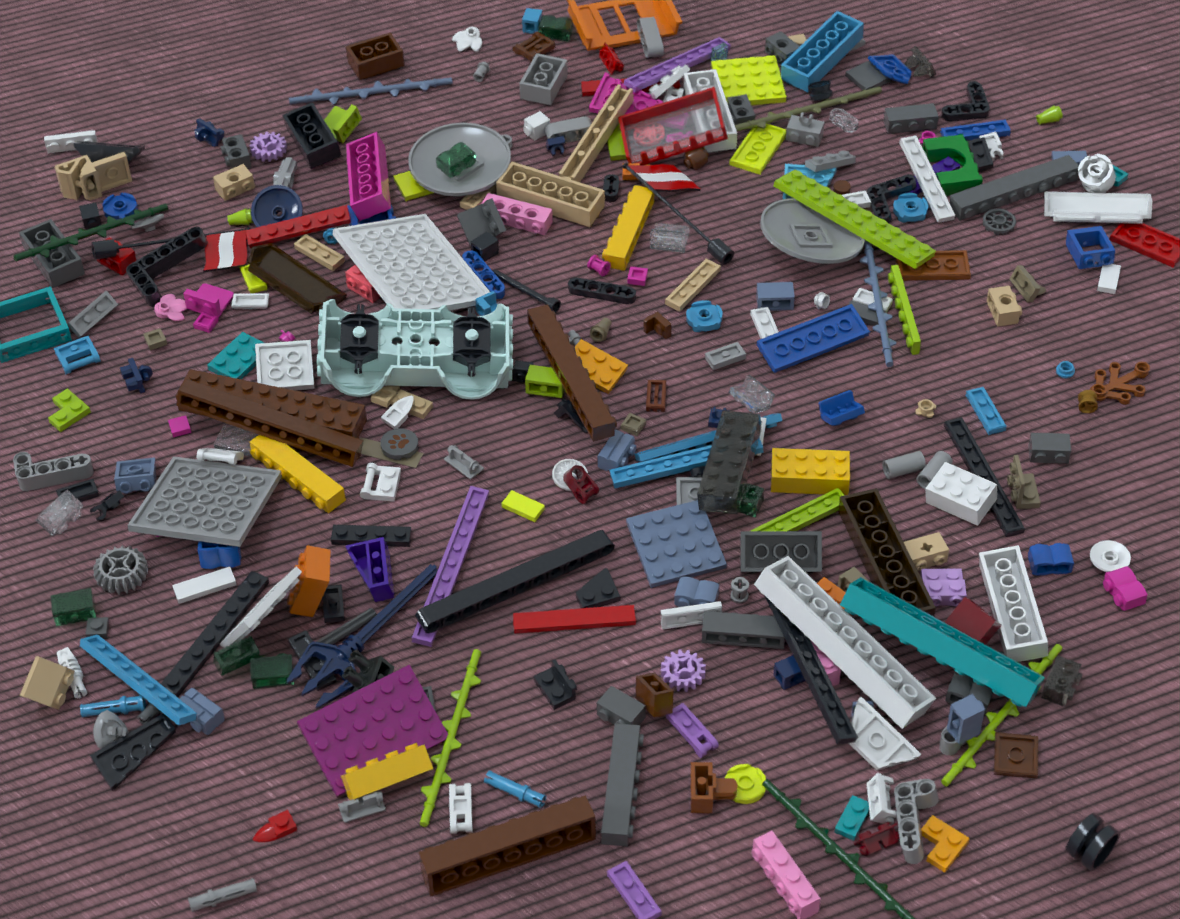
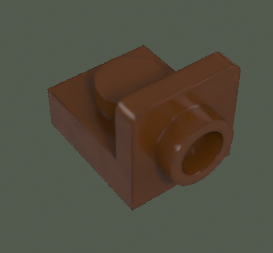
M658 311L644 319V332L646 334L655 330L657 334L665 339L672 336L671 323Z

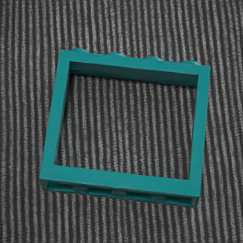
M51 286L0 302V318L51 303L60 323L59 326L3 344L0 343L1 363L72 341L69 327Z

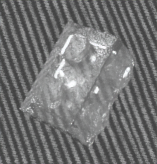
M751 375L746 376L743 384L732 386L729 394L736 401L742 403L752 413L769 410L775 397L773 392Z

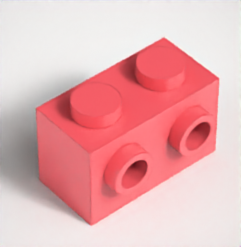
M356 264L345 272L347 288L372 303L381 297Z

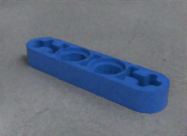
M475 251L464 252L462 255L463 260L490 292L494 291L496 293V299L503 298L505 296V286L478 253ZM483 268L482 271H476L475 269ZM490 278L492 281L486 282L484 279Z

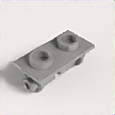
M456 445L448 447L449 455L444 460L470 480L484 470V467L459 450Z
M374 791L372 794L346 802L342 801V803L338 804L344 823L386 810L380 791Z

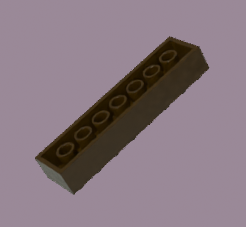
M874 488L841 496L838 512L872 584L934 617L936 607L878 489Z

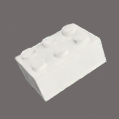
M947 462L943 464L925 488L926 503L977 526L997 500L996 483Z

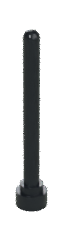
M496 269L492 270L503 282L545 305L548 304L551 311L556 313L560 309V300L554 297L547 298Z

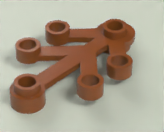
M1143 361L1137 362L1134 371L1118 378L1121 365L1118 362H1112L1109 366V383L1103 385L1107 373L1103 369H1098L1094 376L1096 384L1089 390L1097 394V401L1110 398L1119 400L1121 404L1127 405L1131 400V395L1127 392H1133L1136 397H1143L1146 389L1143 385H1129L1126 383L1137 377L1142 379L1148 376L1150 365ZM1112 390H1121L1127 392L1117 393L1112 392Z

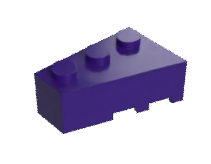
M384 537L346 545L345 547L351 561L373 600L379 602L395 598L390 551Z

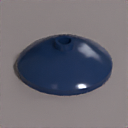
M273 185L263 189L256 195L251 206V217L256 227L301 217L303 214V205L298 194L291 188L283 185ZM282 212V215L277 216V213Z

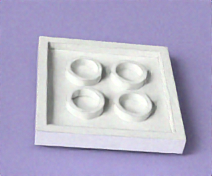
M311 340L255 344L257 383L290 390L314 389Z

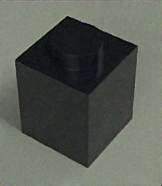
M96 202L79 206L85 230L102 225Z
M486 231L471 241V251L478 253L485 262L499 253L498 239Z

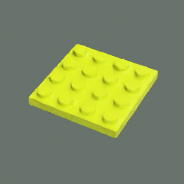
M775 56L711 61V68L717 71L726 101L727 97L747 94L751 105L786 102V94Z

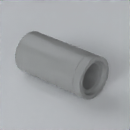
M921 451L882 462L883 472L887 479L920 471L926 466L925 458Z
M944 451L936 452L917 476V483L925 489L945 462L953 463L951 456Z

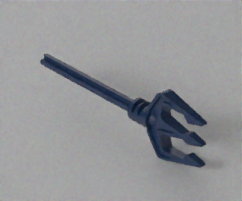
M430 564L355 636L349 635L347 640L342 642V645L337 647L336 645L321 642H311L286 683L290 684L300 678L302 675L301 668L312 657L325 661V664L316 677L308 681L301 696L314 691L317 684L334 674H339L342 677L344 670L349 666L356 671L354 664L349 661L350 654L354 650H358L360 653L364 650V643L437 574V566ZM342 677L345 682L333 693H324L316 704V709L353 690L354 686Z

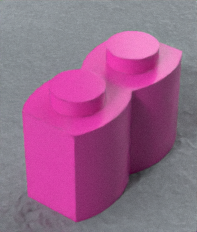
M1128 566L1105 573L1103 586L1113 596L1114 603L1123 611L1146 604L1147 592Z

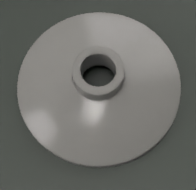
M164 214L140 220L134 223V226H131V228L145 229L146 232L156 229L155 225L164 218Z

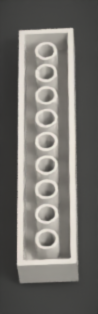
M789 556L764 568L754 585L819 650L824 652L850 680L858 685L894 723L903 729L926 713L936 697L844 611Z

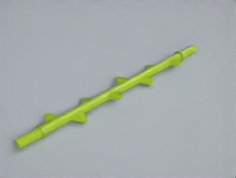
M1056 644L1050 650L1048 656L1042 658L1040 663L1030 662L1028 666L1031 670L1041 675L1049 665H1052L1053 660L1061 652L1062 646ZM1011 699L1008 700L998 713L987 712L986 716L990 723L978 737L967 740L969 748L952 765L950 771L941 780L944 786H948L962 772L964 767L974 769L976 767L973 760L974 754L986 740L994 741L995 729L1007 715L1015 717L1019 715L1017 707L1011 702Z
M478 649L473 650L469 665L466 668L467 672L461 690L451 693V696L457 700L452 720L442 721L444 728L448 731V736L442 753L431 757V761L437 765L432 785L421 788V792L427 797L419 823L423 827H427L432 811L435 809V801L440 785L450 783L451 778L445 773V768L451 750L461 748V743L455 739L460 720L471 716V713L465 708L470 687L481 683V680L474 675L477 672V664L481 655V651Z

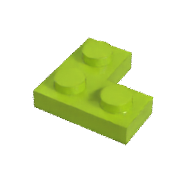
M67 388L52 398L54 404L60 410L48 417L49 423L62 432L91 413L90 407Z

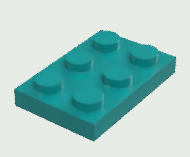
M242 332L207 364L208 370L217 375L242 380L256 366L255 344H262L264 342Z

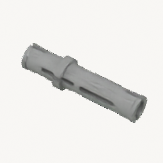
M251 878L214 891L212 889L207 890V893L188 898L191 911L194 912L208 906L216 907L218 903L257 892L254 879Z

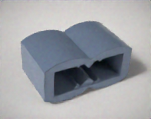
M680 577L674 596L675 605L685 607L717 602L719 584L707 580L699 581L691 577Z

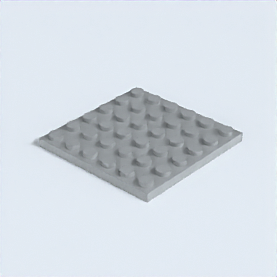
M173 456L129 522L128 530L130 532L240 547L282 478L281 470L199 461L197 459Z

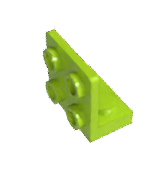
M351 105L348 110L335 106L324 119L336 140L341 143L345 142L362 120L358 108L354 105Z

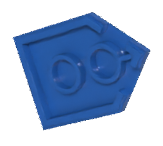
M895 55L868 56V60L885 77L908 84L912 72Z

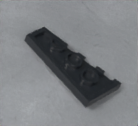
M163 713L126 734V736L91 754L90 758L113 791L175 734L176 729L169 718Z

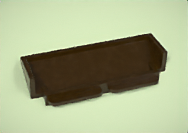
M268 243L252 247L248 259L250 264L248 271L310 314L323 309V302L330 299H335L336 305L346 299V293L274 244Z

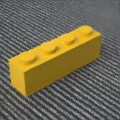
M417 743L406 746L405 752L398 754V751L395 750L385 754L386 759L378 761V758L366 761V766L360 769L357 765L345 769L346 774L341 775L349 800L359 798L433 769L425 745L418 746Z

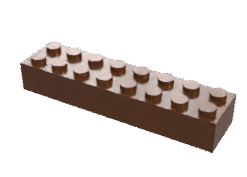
M586 795L574 797L561 804H553L549 808L540 811H533L520 818H512L497 826H489L487 829L476 833H469L456 840H448L444 844L435 847H427L419 852L422 877L429 895L432 897L596 840L595 814Z

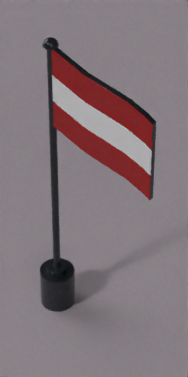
M623 164L624 169L632 173L708 242L707 251L722 265L732 260L734 251L720 238L710 240L657 192L701 190L677 167L669 164L646 166Z
M251 228L204 234L207 237L208 244L205 247L206 264L203 272L245 267L247 262L246 230ZM110 239L91 242L93 258L96 260L116 257L119 249L167 243L172 239L118 245V242Z

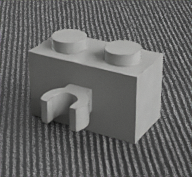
M803 112L800 116L792 115L786 130V141L819 147L824 134V121L813 119L812 114H810L809 118H805Z

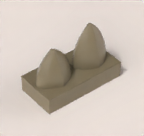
M1017 265L1009 280L1027 302H1033L1036 296L1046 292V288L1038 285L1034 277L1028 273L1023 265Z

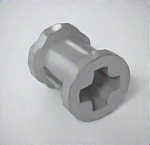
M736 577L731 582L733 590L730 597L733 602L741 604L748 600L747 590L749 582L743 577Z

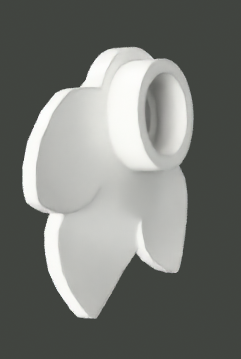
M469 27L465 31H460L452 38V41L457 42L459 52L469 47L478 52L482 45V40L479 37L480 31L476 27Z

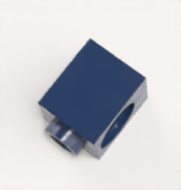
M793 655L774 663V677L783 690L805 681Z

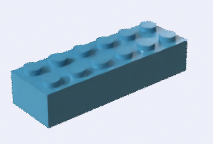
M836 11L781 64V79L809 92L808 85L820 81L863 38L864 23Z

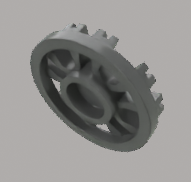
M991 209L983 216V226H985L987 231L990 230L997 235L999 233L1006 235L1007 232L1014 230L1016 218L1007 210Z

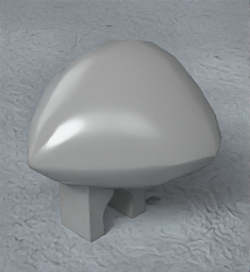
M108 710L100 713L93 727L94 740L100 749L129 733L123 721Z

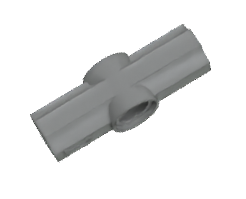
M290 157L282 160L279 171L274 173L273 185H283L292 188L297 161Z

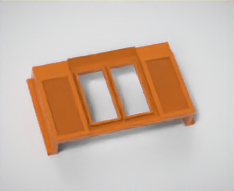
M567 0L569 15L587 51L601 49L604 42L611 48L641 43L638 31H630L619 8L622 6L634 4L640 18L654 17L660 37L677 35L679 24H682V20L672 0H609L577 6L575 0ZM613 8L625 33L610 36L599 14V10Z

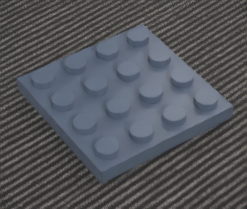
M701 499L626 518V524L651 588L679 581L680 577H695L727 567Z

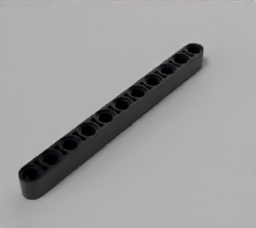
M596 531L424 606L416 612L415 618L425 633H433L607 556L614 550L615 545L605 531Z

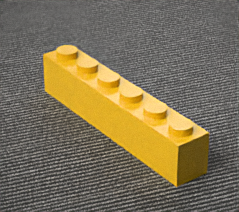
M634 185L632 192L629 191L627 203H624L622 214L618 216L617 226L613 227L612 237L608 239L607 249L603 250L602 259L610 262V268L625 271L654 204V193L647 187Z
M258 435L249 442L250 453L254 459L260 460L267 469L281 470V479L286 480L293 489L299 490L306 499L312 500L319 509H323L329 514L346 501L344 488L287 444Z

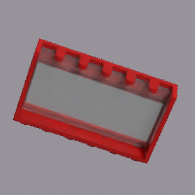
M715 87L618 117L628 163H640V166L728 139Z

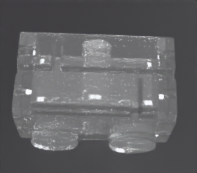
M66 490L43 510L36 520L51 536H54L57 532L61 534L68 528L67 523L70 520L74 522L82 515L80 511L83 508V504Z

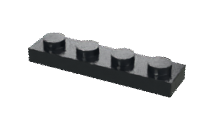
M333 525L331 545H351L384 537L387 546L410 547L412 530L411 527Z

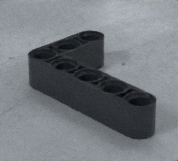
M190 228L126 268L132 284L150 307H155L162 297L152 279L207 246L208 241L202 228Z

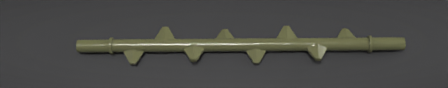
M880 86L868 90L864 89L861 92L850 93L849 95L834 99H823L820 103L795 108L779 114L768 112L767 117L752 121L748 120L745 123L735 125L737 132L752 129V127L756 126L766 128L767 123L791 118L792 115H801L802 112L808 113L813 111L820 114L823 108L848 103L860 98H867L868 96L881 93L882 89Z

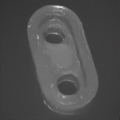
M835 108L830 111L829 120L842 130L851 133L858 129L859 121L856 117L841 108Z

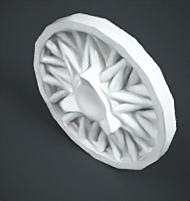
M574 459L561 460L555 464L552 471L554 483L561 489L571 491L563 480L565 472L575 465H580L588 474L586 467ZM572 473V476L577 479L576 474Z

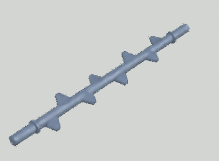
M452 77L434 78V80L412 82L406 79L403 84L383 86L379 81H376L371 88L351 90L349 87H345L343 91L324 94L315 89L312 95L289 98V103L298 104L329 100L335 105L339 98L360 96L366 99L369 94L390 92L394 97H397L401 90L421 88L423 91H427L432 86L452 84Z
M865 240L864 253L866 256L860 258V262L868 264L870 277L864 279V282L872 286L874 302L868 305V309L874 310L877 313L878 325L873 326V330L881 335L882 352L885 357L886 366L892 367L891 347L896 345V341L888 337L886 321L892 319V315L884 313L882 298L887 297V293L879 289L877 274L883 272V268L875 266L874 250L871 243Z

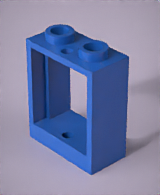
M1102 226L1067 230L1066 246L1079 269L1114 264L1115 249ZM1100 245L1101 247L1100 250L1085 252L1082 247Z

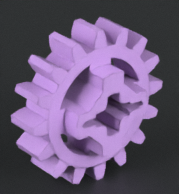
M266 132L263 135L260 133V137L254 136V140L250 141V152L252 156H256L257 160L262 158L263 162L265 160L271 162V159L278 160V156L283 157V153H286V141L284 137H281V134L275 135V132L271 134Z
M679 650L678 654L671 652V658L665 656V662L661 663V677H663V681L665 683L669 682L670 688L676 686L677 691L684 688L685 692H688V687L696 689V684L701 685L702 679H705L706 665L703 664V658L697 659V653L690 655V650H687L686 653H682V650Z

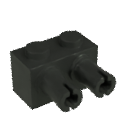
M354 650L350 654L349 661L360 669V673H357L349 666L344 670L342 677L354 686L352 691L354 693L393 673L395 667L381 655L367 659L358 650Z

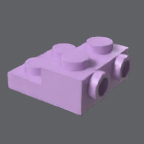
M921 569V579L935 606H958L962 599L967 597L962 569Z

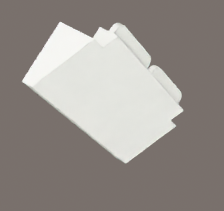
M1044 192V216H1053V221L1143 223V218L1151 219V194Z

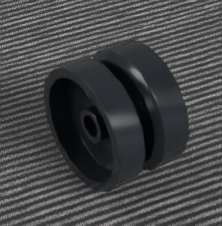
M1092 813L1080 823L1071 835L1065 852L1074 859L1082 857V865L1090 871H1094L1107 859L1120 838V831L1112 825L1104 827V820L1097 814Z

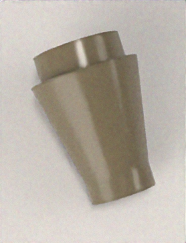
M603 318L590 329V337L594 341L601 342L607 338L612 324L610 319Z

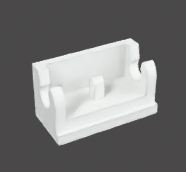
M877 773L867 783L870 820L882 824L889 822L890 825H893L894 819L892 817L897 818V812L891 810L890 786L885 783L894 784V780L881 775V773Z

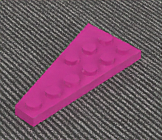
M605 72L590 103L589 112L599 113L618 84L621 85L622 89L629 90V88L622 83V80L618 78L613 79L610 77V74ZM641 90L633 92L634 101L625 115L661 104L663 101L651 98V95ZM686 113L657 123L663 127L684 131L689 115Z

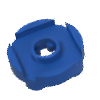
M120 193L119 196L110 195L102 204L104 216L106 218L111 216L117 220L133 215L134 210H138L135 197L128 193Z

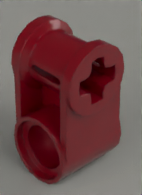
M575 465L565 472L563 480L581 504H585L588 498L599 493L597 484L590 478L582 466ZM572 473L576 474L577 479L572 476Z

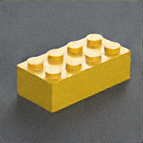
M772 448L771 492L826 494L839 488L844 495L849 494L850 451Z

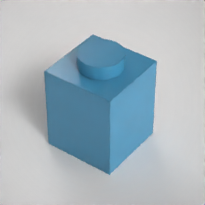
M526 8L522 18L523 33L533 34L536 31L539 32L543 23L542 10Z

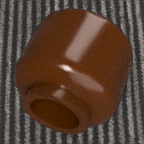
M704 147L684 153L685 160L683 162L688 169L698 170L707 164L709 154Z

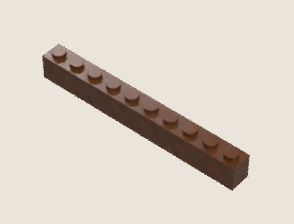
M548 304L527 309V323L592 441L615 436L616 419L614 416H611L608 405L604 404L602 394L597 392L594 380L589 378L587 368L583 367L581 357L576 355L575 347L570 344L567 333L564 334L561 322L556 320L555 312L551 311Z
M187 380L178 390L176 406L350 467H353L361 456L364 440L191 380Z

